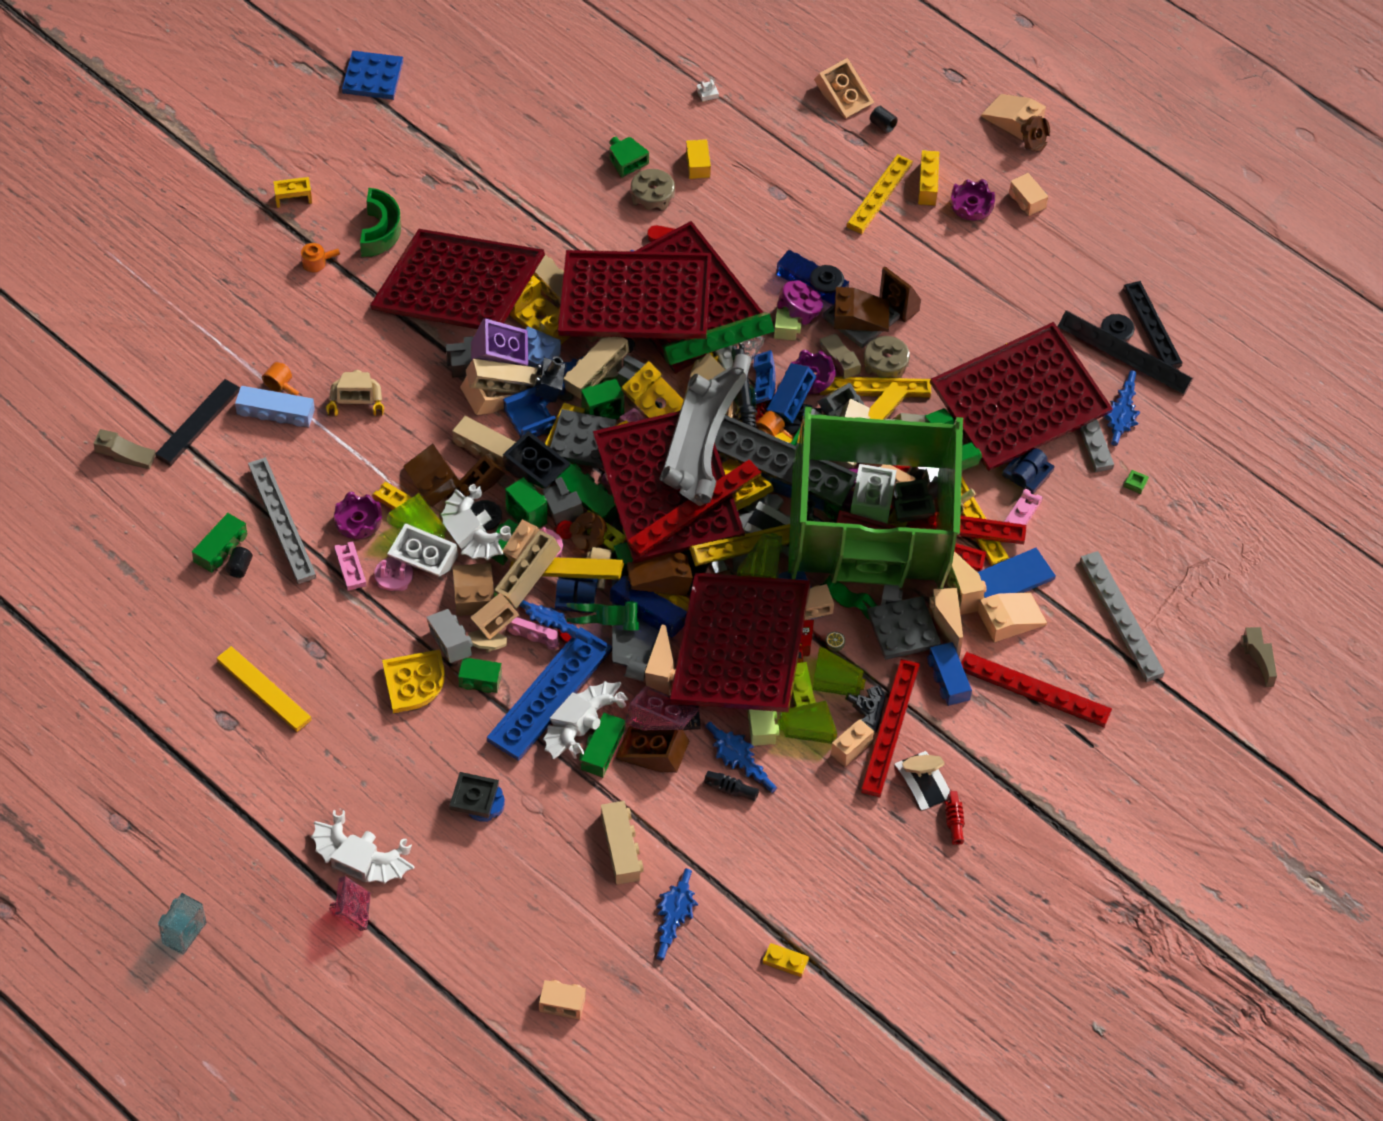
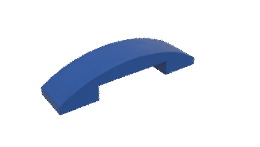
M771 350L754 355L753 367L756 371V388L752 390L753 405L768 401L774 396L776 374Z

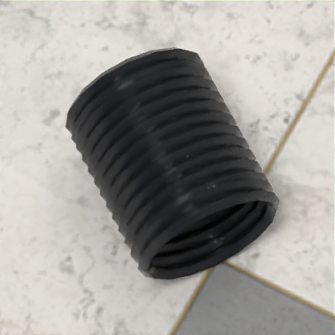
M877 106L869 118L870 122L886 133L891 132L898 122V118L882 106Z
M234 547L225 567L226 572L236 578L244 577L253 557L251 551L244 547Z

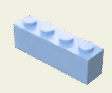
M241 386L235 402L238 415L277 421L278 423H288L299 427H309L315 411L313 398Z

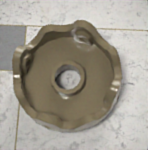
M646 169L637 173L631 182L632 202L635 206L641 203L647 210L660 208L663 211L667 209L670 200L675 196L674 180L668 173L659 169ZM651 185L657 186L655 189L649 188Z
M880 336L871 340L865 348L864 364L868 374L875 372L879 378H901L904 370L909 366V349L898 338ZM889 353L891 357H884L883 354Z

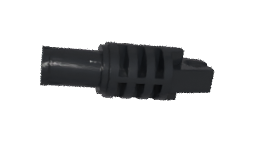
M707 771L704 783L718 791L727 792V794H732L734 797L743 796L753 801H756L759 789L743 784L740 779L736 780V778H731L729 775L726 776V774Z

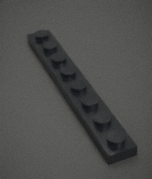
M1065 310L1057 326L1182 394H1186L1193 380V377L1068 310Z

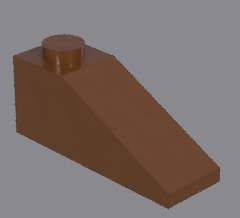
M484 455L460 479L462 485L457 490L466 497L470 495V485L475 484L476 489L480 486L483 493L493 487L505 473L493 460ZM454 491L446 497L449 499L453 495Z

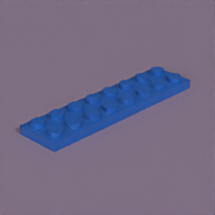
M580 627L579 629L583 633L593 638L591 644L572 637L487 736V742L520 761L552 723L550 717L572 692H578L612 651L611 645Z

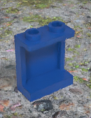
M535 387L503 399L504 411L520 438L528 431L536 437L550 433L556 421V417L551 416L546 407L543 410L537 407V404L542 399L535 396Z

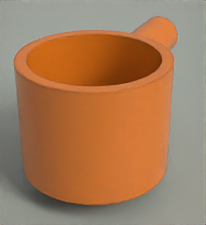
M306 244L301 249L302 266L308 272H319L325 267V260L340 255L339 249L324 252V248L320 244Z
M274 362L262 375V380L269 389L275 392L284 390L288 394L299 395L297 390L288 385V382L292 379V373L287 365Z
M767 411L756 423V429L774 437L782 432L791 439H794L784 429L785 423L783 419L773 411Z

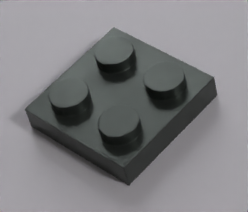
M460 772L449 809L489 818L499 786V780Z

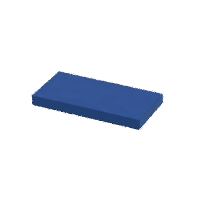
M1037 547L977 572L980 575L981 581H984L986 584L984 598L996 594L1024 593L1055 580L1056 577Z

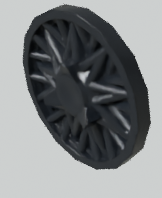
M821 265L812 271L810 282L812 287L819 292L833 293L836 292V287H842L844 276L837 267Z
M1121 314L1106 316L1102 320L1100 327L1124 341L1129 340L1135 331L1132 320Z
M480 500L473 503L470 508L475 516L484 510L489 514L492 520L483 525L486 531L496 528L502 520L501 508L495 502Z

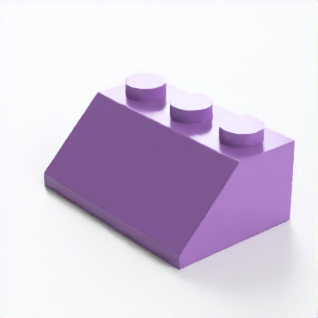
M483 319L471 341V360L480 359L528 366V330Z

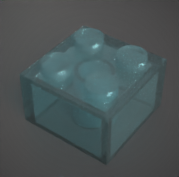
M181 893L178 899L175 898L170 905L169 911L163 914L158 922L162 943L184 955L207 923L203 904L184 893Z

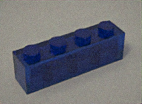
M788 250L777 262L776 275L787 281H801L812 287L810 275L819 265L798 253ZM844 278L842 287H849V281ZM817 291L822 300L832 305L835 304V292L822 293Z
M626 575L611 587L610 602L617 606H625V602H637V618L659 631L661 625H666L669 637L673 638L685 626L687 611L654 592L631 589L629 578Z

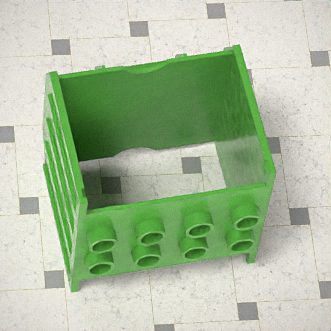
M805 407L792 471L788 573H791V578H796L797 571L830 573L832 583L843 581L898 585L899 588H902L905 579L935 580L938 589H943L953 563L956 537L960 534L963 418L957 417L954 424L867 419L862 417L811 415L812 407ZM809 459L939 468L936 530L903 527L872 529L859 524L807 521Z

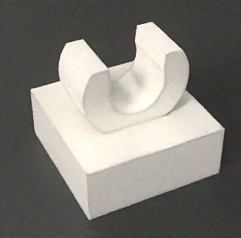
M713 80L706 83L703 81L697 85V91L702 102L719 98V93Z

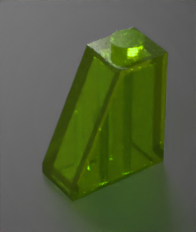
M417 494L388 513L386 521L402 530L406 523L442 539L445 537L446 527L420 494Z
M775 533L763 534L738 567L737 576L777 578L782 550V536Z
M819 647L813 690L847 695V693H851L854 696L860 695V690L865 689L866 679L862 678L863 670L827 649Z
M826 700L790 708L789 712H780V719H777L779 730H783L787 738L832 744L837 739L838 733Z

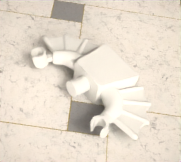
M475 484L470 485V495L466 497L455 489L453 495L445 501L446 506L441 513L443 518L442 527H446L462 550L461 554L470 556L472 560L478 558L488 560L492 556L502 555L503 552L499 541L500 539L509 541L511 538L510 527H502L499 534H488L483 525L492 520L489 514L484 510L475 516L470 509L474 502L473 499H478L482 496L480 486L476 489Z
M604 681L600 685L589 686L584 692L579 694L572 692L550 717L553 726L547 727L548 732L543 738L546 742L544 750L551 753L552 759H556L567 748H569L574 759L577 758L576 754H584L580 744L574 740L575 735L583 736L590 728L597 729L600 726V719L596 711L601 707L611 705L614 702L620 708L627 705L624 701H627L628 698L624 693L619 692L614 696L621 682L607 683Z
M336 810L333 811V826L317 821L314 822L315 832L311 838L316 843L315 852L323 856L325 863L331 860L332 867L365 883L379 881L385 884L394 878L402 879L405 872L414 869L412 864L400 857V854L408 855L410 853L412 844L405 847L407 839L400 841L397 850L393 849L387 853L377 852V847L373 844L376 838L373 833L365 831L361 838L355 835H350L347 838L343 834L342 824L345 823L344 810L340 816L336 815Z

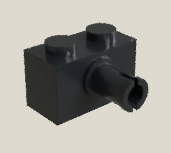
M554 356L551 360L544 357L541 364H537L535 369L537 376L533 384L535 396L556 402L563 386L565 364H563L562 358Z

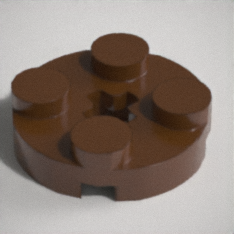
M1034 115L1026 123L1022 124L1021 133L1023 134L1025 149L1041 151L1046 147L1048 143L1046 142L1047 136H1050V125L1046 118Z
M591 512L581 514L570 525L573 543L582 550L592 551L593 547L599 548L604 543V533H607L605 520ZM588 528L592 529L590 535H587Z

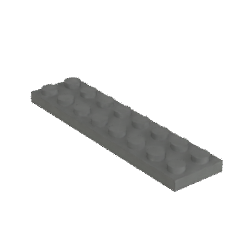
M725 415L715 439L718 453L741 464L750 459L761 473L792 486L793 459L796 446ZM809 459L808 494L842 508L858 474L830 461Z

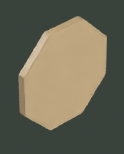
M481 630L468 633L473 646L479 649H486L487 653L507 645V637L500 633H497L490 640Z
M927 754L910 757L902 763V767L906 772L917 773L919 777H921V773L931 775L933 771L938 770L944 765V761L940 756Z

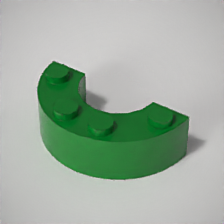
M368 188L367 214L376 217L380 222L374 227L362 229L360 239L361 257H373L386 252L395 245L401 234L400 209L395 199L382 190Z
M945 408L925 415V423H955V420ZM962 442V471L977 466L980 459H982L981 451L972 442L965 445Z

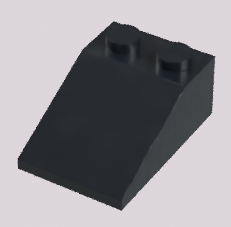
M529 431L503 453L502 467L516 478L521 479L524 477L528 482L544 489L571 466V463Z

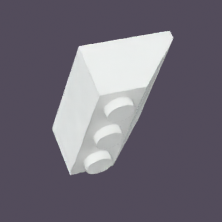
M405 523L387 555L440 577L450 571L458 557L457 544Z

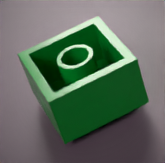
M616 379L605 381L581 390V408L585 409V414L618 420L624 414L625 395Z
M523 477L505 489L506 511L518 524L524 520L537 526L539 529L547 524V499L543 494L540 495L536 491L535 486L531 482H528Z

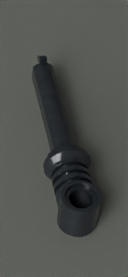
M738 343L739 349H737V346L732 347L733 362L737 354H745L743 343ZM747 375L744 385L737 394L738 408L734 415L738 421L757 428L755 419L758 413L751 405Z

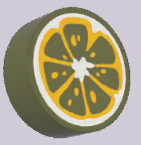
M831 632L826 636L825 645L830 651H840L844 648L845 637L840 632Z

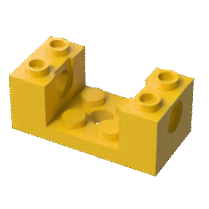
M532 276L509 315L526 329L529 326L561 340L562 344L571 336H558L560 307L558 309L541 295V281ZM539 315H542V316H544L545 318H544V319H537L536 317L539 316Z
M650 361L622 386L623 393L648 418L681 411L684 400L661 377L662 374ZM658 398L665 400L666 406L664 408L656 407L655 401Z

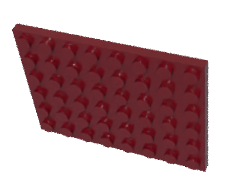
M692 221L636 250L638 252L711 253L707 331L764 313ZM649 338L664 359L665 356L661 345L680 340V338ZM706 354L669 366L676 374L694 364L695 360L706 356Z
M418 229L371 302L370 307L374 311L478 329L483 319L504 324L544 258L545 252L543 249Z
M566 250L558 336L707 339L711 253Z
M1054 322L930 380V384L953 419L956 420L957 417L963 418V434L969 443L972 442L976 448H979L982 454V459L980 460L988 471L1111 413L1113 410Z
M680 411L593 431V437L633 563L668 553L690 550L691 546L745 536L733 496H730L641 557L628 544L630 538L689 500L680 493V489L676 490L660 480ZM714 442L711 470L714 479L717 481L725 476V472Z
M695 573L670 697L671 704L789 712L811 586L810 580Z

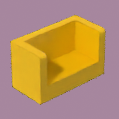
M707 139L686 141L689 179L710 178L711 163Z
M309 177L273 181L277 208H280L279 199L308 196V202L312 204Z

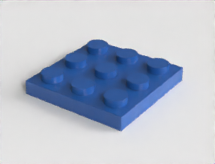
M352 50L342 93L394 100L403 65V57Z

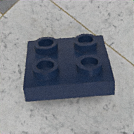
M1034 448L1032 451L1013 459L1003 470L1002 476L1034 494L1054 471L1055 466L1047 462V456L1043 451Z
M559 577L556 587L555 610L593 613L569 608L567 603L595 604L598 579Z

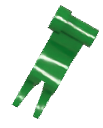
M829 575L821 585L827 584L832 598L843 607H856L860 609L864 616L870 620L867 614L868 608L862 601L866 602L870 608L878 606L871 596L866 593H853L839 581L832 583L831 576Z
M625 602V606L567 603L569 608L596 613V615L567 618L568 623L623 625V630H639L637 602Z

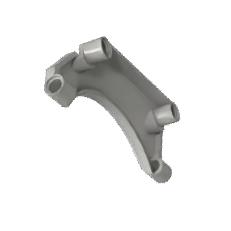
M737 354L732 367L718 374L713 379L706 380L696 373L690 378L687 385L688 388L660 480L676 490L680 489L682 495L699 506L710 503L717 481L714 479L711 470L712 450L723 418L746 381L751 358L745 354Z

